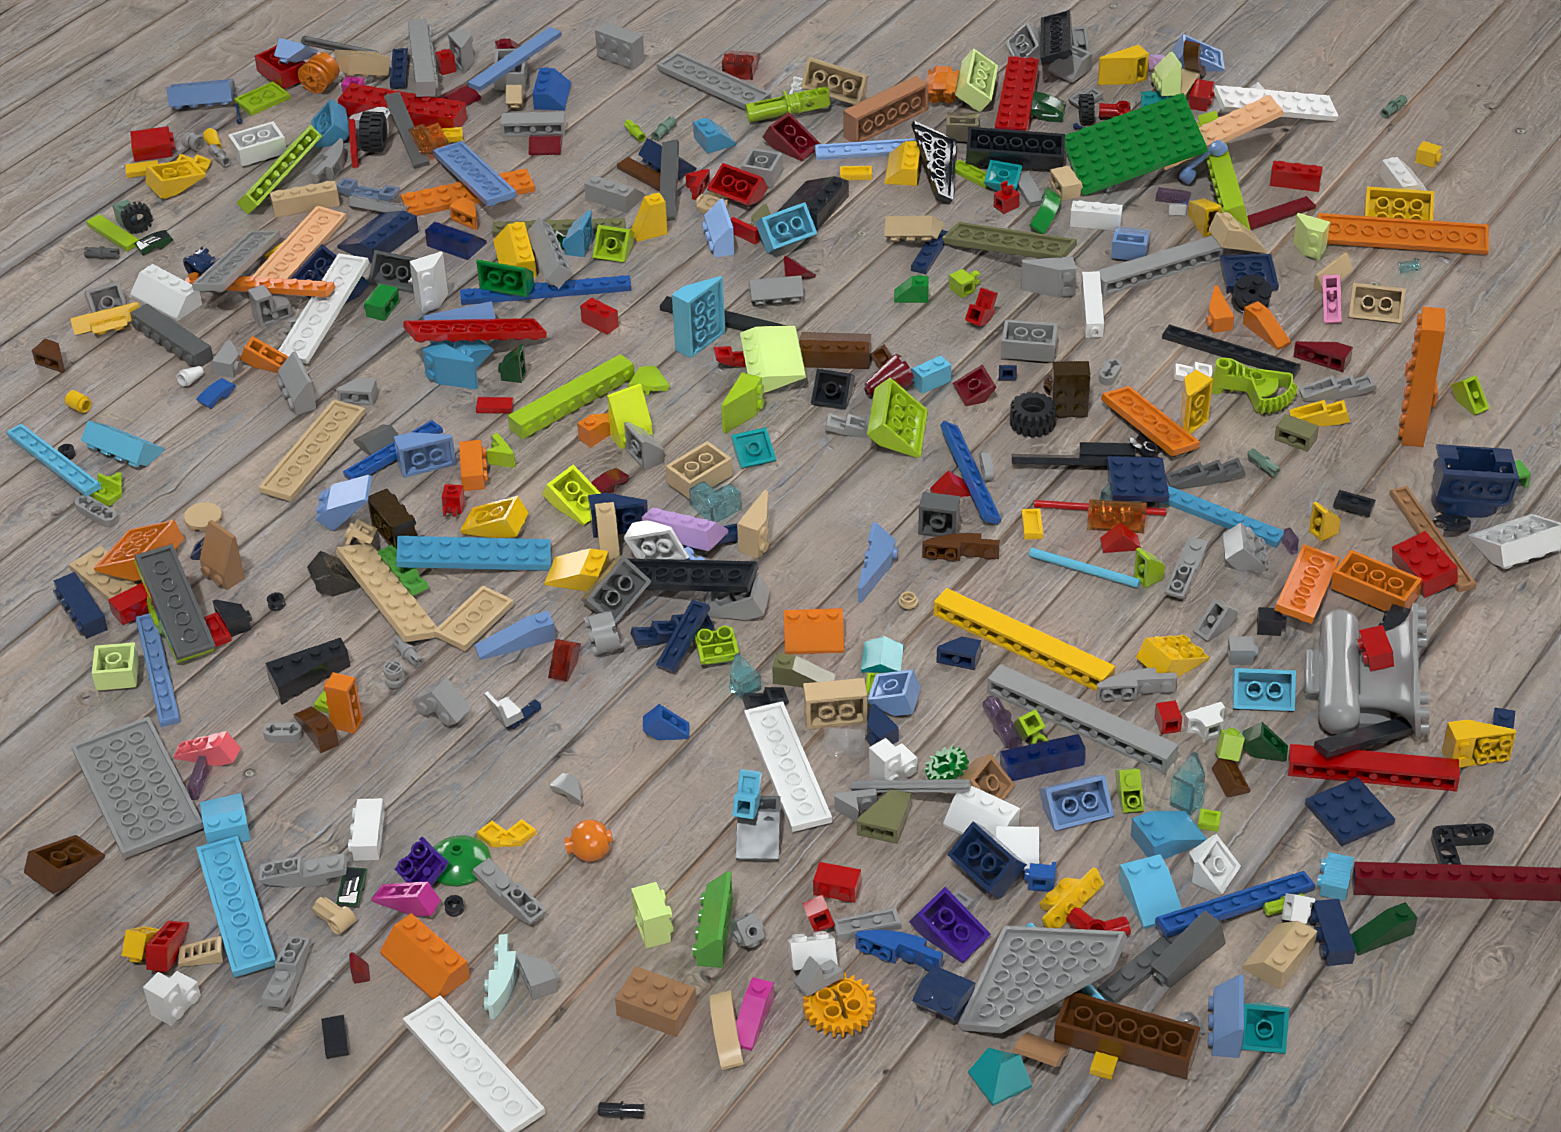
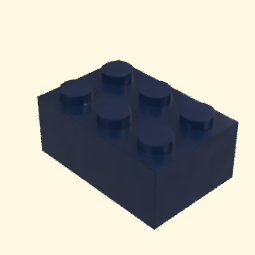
M972 821L947 854L985 890L999 898H1002L1027 865L985 827Z

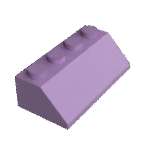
M651 508L642 516L643 521L648 520L671 527L681 544L710 551L728 533V529L717 522L664 511L659 508Z

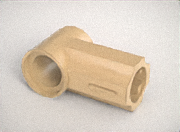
M327 897L318 898L312 907L313 913L327 922L329 928L337 935H340L356 922L354 913L348 907L344 906L341 908Z

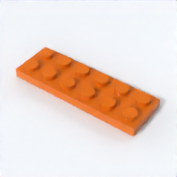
M1130 386L1102 393L1101 400L1166 451L1167 454L1175 456L1199 448L1200 441Z
M1303 544L1274 610L1297 618L1302 622L1312 624L1340 557Z

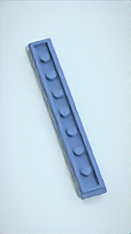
M551 27L547 28L468 81V87L482 91L562 36L561 31Z
M150 614L137 616L136 622L160 727L181 723L160 634L152 623Z

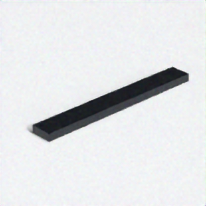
M666 296L660 304V311L673 314L672 297ZM724 310L725 327L746 331L754 327L787 326Z
M1170 324L1162 334V339L1223 358H1231L1259 369L1291 373L1293 379L1301 368L1299 363Z
M1012 454L1011 461L1013 464L1107 466L1108 456ZM1119 456V457H1146V456Z

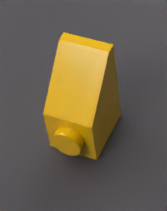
M1314 502L1309 532L1322 542L1339 533L1341 519L1325 506Z
M147 926L127 929L121 956L129 957L131 962H142L143 959H146V944L160 929Z

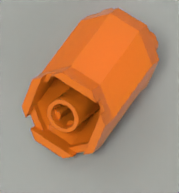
M935 66L933 71L931 69L928 70L926 82L928 83L929 102L937 103L938 101H944L945 103H953L954 99L957 98L955 93L960 74L959 70L956 69V72L952 71L950 66Z

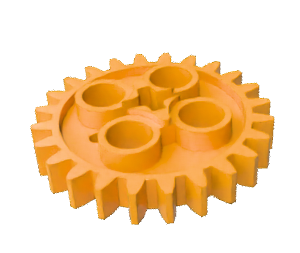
M844 973V978L807 997L803 996V1012H805V1019H809V1025H815L816 1031L823 1029V1035L830 1031L832 1032V1037H835L837 1033L844 1037L845 1032L853 1036L854 1029L861 1032L862 1026L868 1027V1020H873L876 999L873 997V990H869V984L863 985V979L855 981V975L846 978V973Z

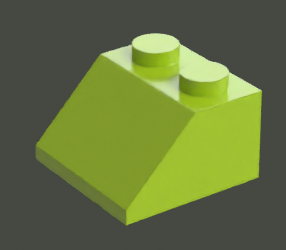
M598 225L592 258L625 263L632 250L635 232L630 229Z

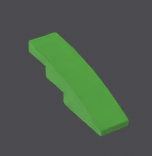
M390 545L377 551L378 555L381 556V560L390 567L391 572L412 596L429 589L427 581L419 576L416 568L397 567V549Z

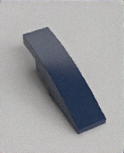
M673 614L669 621H652L650 627H632L630 634L635 645L644 646L668 643L683 614ZM708 614L698 632L701 629H714Z

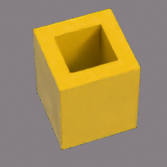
M1423 141L1417 149L1415 163L1434 168L1442 159V146Z

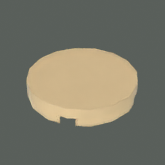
M708 192L709 194L706 195L701 194L696 199V208L704 215L719 199L724 200L726 209L729 206L726 197L712 192Z
M210 502L194 504L187 509L184 515L186 526L190 530L195 531L196 529L200 530V532L206 531L208 521L213 520L220 524L222 519L220 507Z

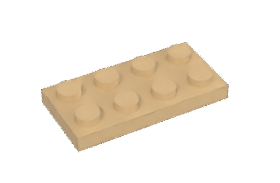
M99 546L69 564L70 570L75 572L78 577L107 601L142 583V580L132 581L94 571L95 565L108 552L102 546Z
M481 586L434 630V635L466 651L514 606L513 599L485 586Z

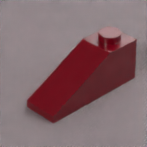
M1296 341L1293 357L1344 372L1351 361L1353 347L1338 342Z

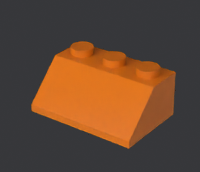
M842 608L784 610L785 654L844 653Z

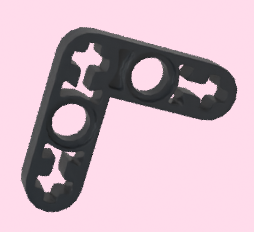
M1484 823L1440 825L1434 827L1431 834V842L1438 864L1451 863L1461 865L1456 846L1489 844L1493 839L1494 829ZM1457 833H1465L1468 837H1459ZM1441 850H1448L1452 854L1444 855L1441 853Z

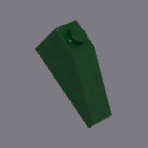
M1406 902L1386 909L1351 934L1356 949L1355 953L1359 956L1414 935L1418 917Z

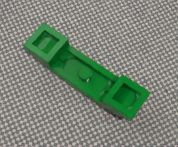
M1048 186L1042 195L1043 200L1029 224L1030 227L1040 234H1044L1049 227L1061 202V196Z

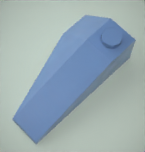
M873 522L869 534L868 551L865 552L864 567L862 568L858 585V602L861 603L891 568L893 560L897 559L898 556L895 539L875 522Z
M545 611L517 621L475 644L479 659L483 660L555 641L553 620L549 611Z

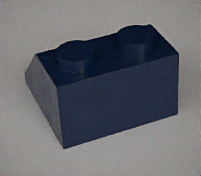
M934 966L921 980L912 1001L918 1008L958 1024L976 983L938 966Z

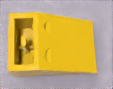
M1135 45L1099 57L1097 84H1136L1147 80L1149 53L1140 45Z
M1182 634L1178 636L1168 635L1145 638L1136 656L1147 668H1155L1156 673H1176L1177 678L1208 661L1210 658L1201 647L1194 645L1188 636Z
M1468 719L1448 722L1442 752L1445 758L1459 759V767L1508 761L1511 757L1516 730Z

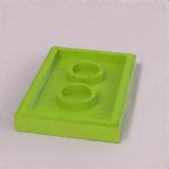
M272 81L234 98V103H238L241 109L250 116H253L289 100L291 97L287 91Z

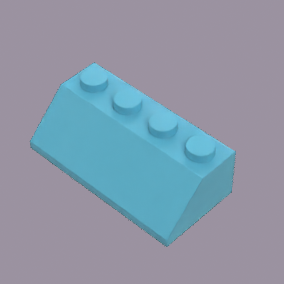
M89 420L81 438V441L87 443V447L94 450L99 448L101 453L109 456L114 454L115 459L124 462L126 459L129 461L128 464L139 467V465L148 466L165 449L110 425Z

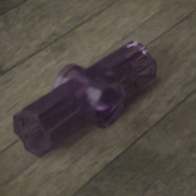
M994 695L988 696L982 702V707L993 725V732L1000 737L1005 748L1010 750L1017 749L1022 744V738L1011 720V713L1004 708L999 697Z

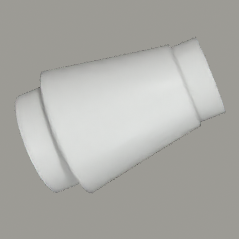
M200 366L180 370L177 374V381L181 386H189L203 376L204 371Z

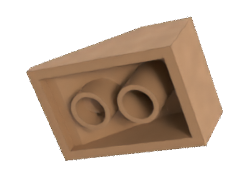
M213 520L208 521L200 556L201 572L206 578L209 577L217 586L229 590L245 579L236 536Z

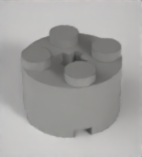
M611 611L584 617L587 629L591 628L588 631L590 642H595L591 644L594 656L621 648Z

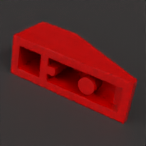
M168 920L146 944V970H154L156 973H165L170 970L178 957L179 947L182 946L189 922Z

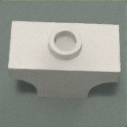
M1222 702L1185 713L1183 728L1187 733L1199 734L1204 741L1218 737L1220 729H1223L1225 706Z

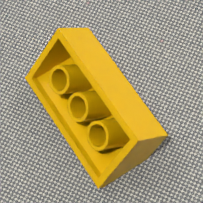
M525 222L507 224L493 239L498 263L527 268L533 271L534 277H537L535 259Z

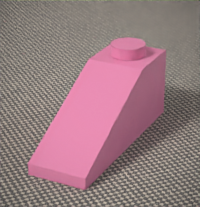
M1340 274L1322 276L1324 324L1342 323Z

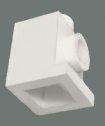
M1286 893L1281 919L1288 920L1289 922L1300 921L1307 924L1311 914L1310 902L1315 903V898Z

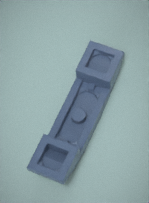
M342 178L336 185L337 190L348 197L361 196L383 201L392 200L400 191V187L385 185L383 189L358 186L357 180Z

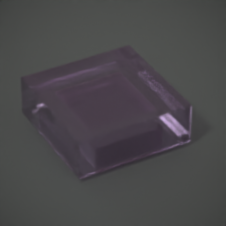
M1289 527L1284 529L1282 544L1293 555L1298 552L1299 538Z

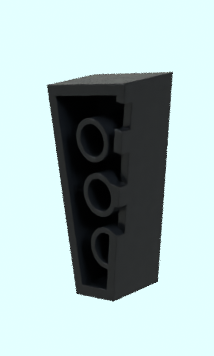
M341 637L265 663L268 679L281 705L288 702L287 699L291 696L297 697L302 694V690L307 687H315L320 684L319 682L323 678H330L333 672L340 673L350 667L348 650Z

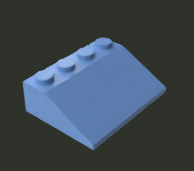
M233 79L171 84L166 88L169 107L173 106V109H181L183 105H189V108L198 107V104L213 106L216 102H220V105L230 104L229 101L233 100L234 81Z

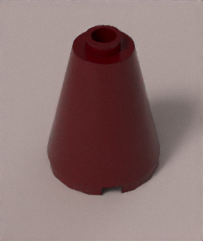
M893 355L865 382L864 391L869 397H873L875 388L889 378L893 379L902 388L915 384V381H912L914 375L906 361L902 362L899 359L902 357L901 355Z

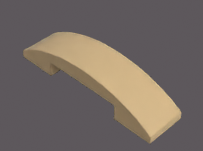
M732 990L710 995L711 1018L721 1069L725 1070L744 1065L737 1031Z

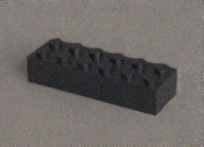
M968 127L965 164L989 165L990 160L1022 165V168L1050 170L1063 167L1065 134Z

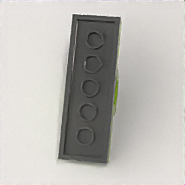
M173 544L135 555L134 563L148 594L147 606L152 623L159 634L165 635L176 663L214 652L215 643Z

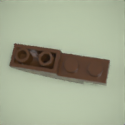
M982 533L942 535L922 542V558L960 561L961 556L999 559L1000 540L981 539Z

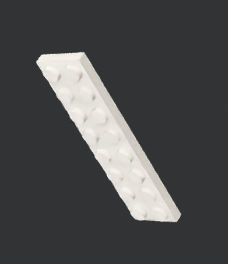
M1217 85L1213 90L1224 112L1240 109L1270 94L1283 109L1284 115L1281 117L1337 121L1339 117L1330 97L1327 95Z
M338 253L322 281L334 282L336 288L328 297H311L278 351L287 356L296 351L302 363H309L369 265L368 258Z
M783 701L744 710L745 719L776 795L781 796V807L791 831L795 832L832 823L831 813Z
M441 996L436 997L403 1018L404 1025L501 1132H519L546 1114L545 1108Z

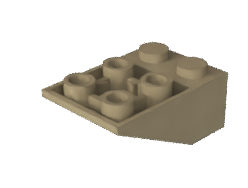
M947 112L946 135L957 141L967 142L968 127H978L979 113Z

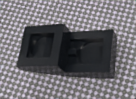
M765 687L763 693H744L742 697L746 710L782 701L784 705H787L789 702L784 687Z

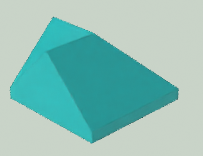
M1267 1002L1244 1003V1032L1241 1049L1286 1054L1289 1007Z
M987 1048L968 1070L969 1076L992 1106L1032 1087L1020 1054Z

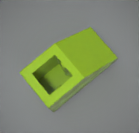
M1140 769L1115 770L1116 788L1122 813L1144 811Z

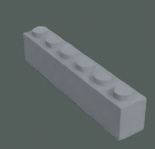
M538 218L527 231L528 237L535 252V257L539 261L538 264L542 268V273L546 277V282L551 286L555 285L560 288L570 277L572 271L552 226Z

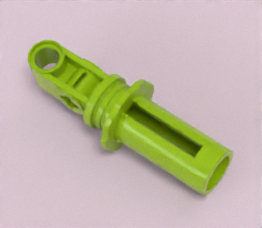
M819 87L798 93L793 92L790 95H787L786 91L782 90L781 97L745 104L746 116L750 123L783 116L788 112L792 115L793 113L801 114L804 111L826 108L830 106V93L827 87Z

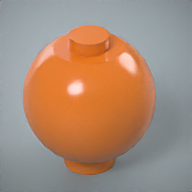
M584 820L573 827L571 836L564 838L567 854L574 853L582 861L595 862L602 859L608 853L613 837L611 830H607L603 823L597 820Z

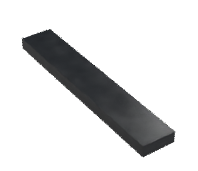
M1402 716L1317 740L1314 742V748L1326 758L1409 735L1414 733L1410 723Z

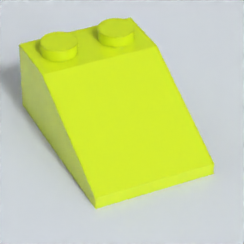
M641 384L607 395L610 435L620 449L626 447L624 426L626 422L645 429L649 435L653 436L652 422Z
M574 464L550 481L542 493L556 509L583 526L590 522L588 495L600 494Z

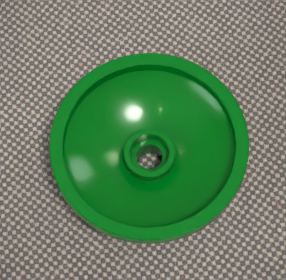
M457 835L441 840L433 847L450 863L436 881L453 887L465 886L476 882L478 879L472 874L473 869L490 858L488 847L481 840L466 835Z

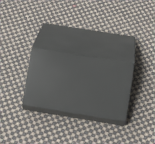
M382 424L354 439L353 442L370 456L394 442V436L399 434L393 426Z

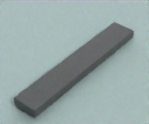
M400 92L384 95L385 102L413 168L429 165L428 157Z
M678 139L662 142L660 194L666 201L667 221L676 220L679 161Z

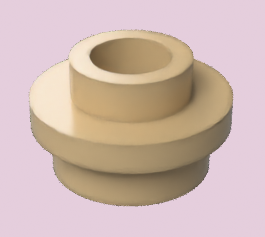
M903 592L899 597V605L904 609H912L918 604V598L913 592Z

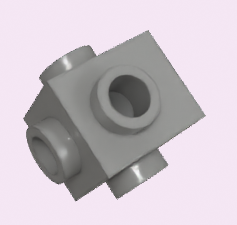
M745 913L729 922L732 929L731 936L739 946L752 948L760 943V939L765 937L763 933L764 926L757 919L755 913Z

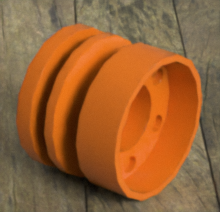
M316 52L299 68L298 77L301 84L307 90L313 93H322L339 76L340 70L332 56L324 52Z

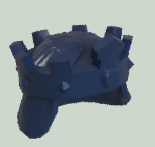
M201 246L193 255L184 257L183 265L188 274L193 272L203 274L217 259L215 256L212 257L208 254L209 250L207 248L203 250Z

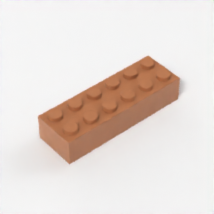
M914 76L843 110L844 138L850 142H864L927 111L928 83Z

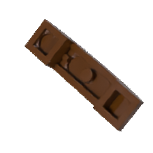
M1185 40L1183 47L1185 69L1199 72L1200 76H1205V66L1201 65L1200 61L1202 51L1200 43Z

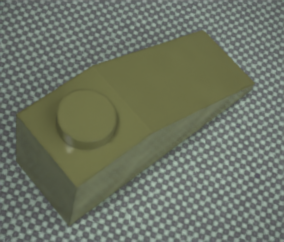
M776 653L772 666L773 684L804 688L803 683L835 681V674L796 655Z

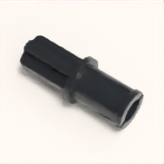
M621 1101V1103L600 1102L598 1105V1115L620 1117V1120H623V1118L644 1119V1104H627L624 1101Z

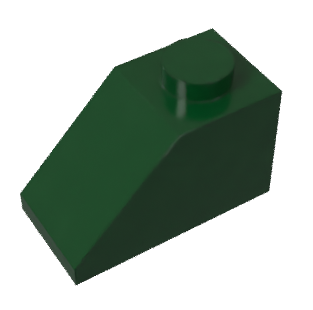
M520 344L505 355L502 363H499L498 373L501 375V381L522 383L526 375L524 345Z
M1263 722L1243 730L1242 735L1245 739L1242 748L1254 758L1280 762L1287 760L1288 745Z

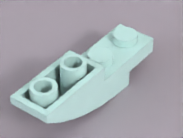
M508 934L499 935V944H495V957H498V961H494V970H489V979H485V993H488V997H484L485 1011L489 1010L490 1019H495L502 1011L512 994L518 970L516 951H509Z

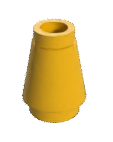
M212 128L206 129L203 132L204 141L209 146L214 144L221 149L222 145L218 132Z

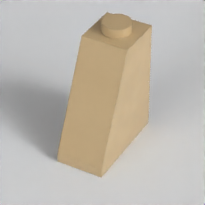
M614 502L595 504L599 549L609 551V560L612 562L613 558L620 556Z

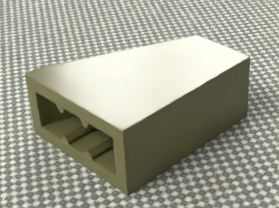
M890 789L858 817L857 835L898 844L911 809V793Z

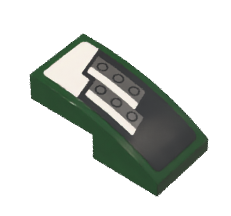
M166 230L149 234L134 244L144 256L156 246L160 250L173 241V238Z
M347 867L346 875L342 876L336 902L339 907L359 908L361 893L365 888L367 868Z

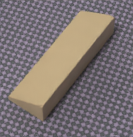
M1347 252L1343 253L1315 275L1313 289L1323 293L1322 276L1340 274V279L1342 280L1353 272V266Z

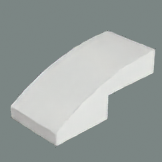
M1195 362L1193 367L1176 363L1173 368L1174 380L1183 381L1185 376L1194 370H1198L1209 377L1212 376V365Z

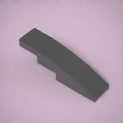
M1239 458L1221 464L1220 460H1216L1203 466L1199 461L1166 474V478L1170 487L1184 489L1228 481L1245 475V471Z

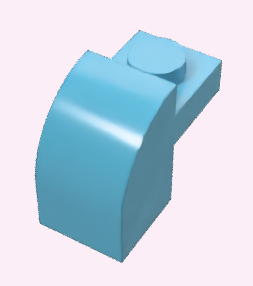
M744 769L739 771L738 792L734 795L732 816L754 819L760 804L762 772Z

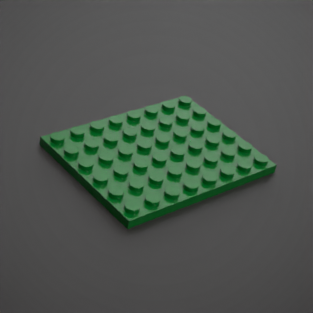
M1184 93L1176 94L1173 97L1065 135V149L1076 177L1082 182L1083 188L1081 193L1083 196L1208 152L1207 145Z

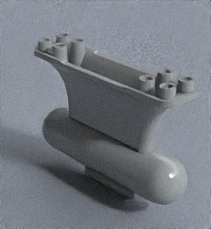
M1412 603L1410 613L1405 621L1399 626L1385 631L1393 650L1394 667L1371 672L1368 664L1363 663L1361 654L1363 651H1359L1356 639L1360 638V624L1356 615L1344 609L1332 610L1324 615L1320 624V649H1308L1305 653L1304 688L1305 692L1309 695L1319 694V720L1323 729L1336 735L1356 729L1359 723L1360 708H1380L1403 716L1412 726L1416 738H1421V734H1430L1429 721H1421V719H1429V707H1420V705L1429 704L1428 692H1420L1418 670L1419 647H1427V635H1419V633H1427V621H1419L1418 619H1426V607H1418V603Z

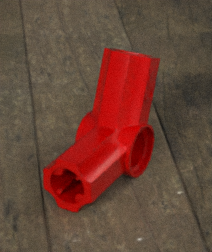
M1124 100L1118 101L1117 104L1099 103V118H1113L1131 111V104Z
M1075 907L1066 917V922L1074 929L1124 931L1126 936L1131 934L1129 921L1124 916L1102 921L1093 919L1080 907Z

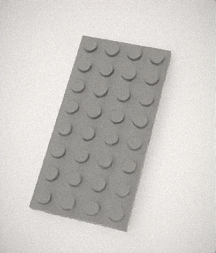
M149 716L71 745L77 762L124 859L204 828L203 821Z

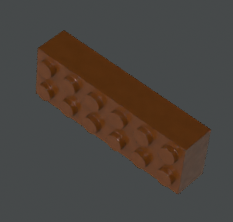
M1074 992L1064 999L1055 1023L1054 1041L1094 1053L1097 1051L1118 1057V1060L1187 1079L1198 1047L1201 1027Z

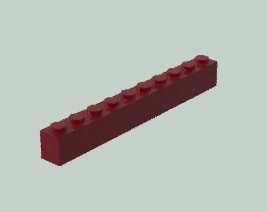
M1354 862L1351 878L1353 895L1561 901V868Z

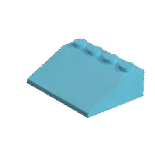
M718 276L686 285L672 294L675 350L692 358L725 334L723 277Z

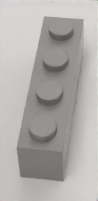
M565 112L502 113L500 123L502 137H523L541 134H562L565 136Z

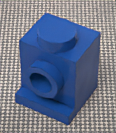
M1052 862V865L1030 863V868H1025L1024 881H1028V890L1052 891L1055 884L1056 862Z

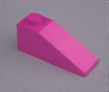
M428 882L382 884L371 899L374 903L406 914L412 913L414 916H430L441 901Z
M752 977L736 1022L742 1049L752 1051L774 1001V982Z

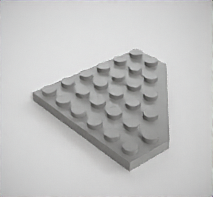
M1004 926L959 1021L960 1029L963 1031L1003 1033L1114 970L1127 939L1125 932Z

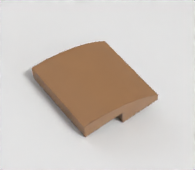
M1026 1032L1017 1041L1012 1052L1058 1067L1061 1065L1063 1057L1068 1056L1070 1047Z

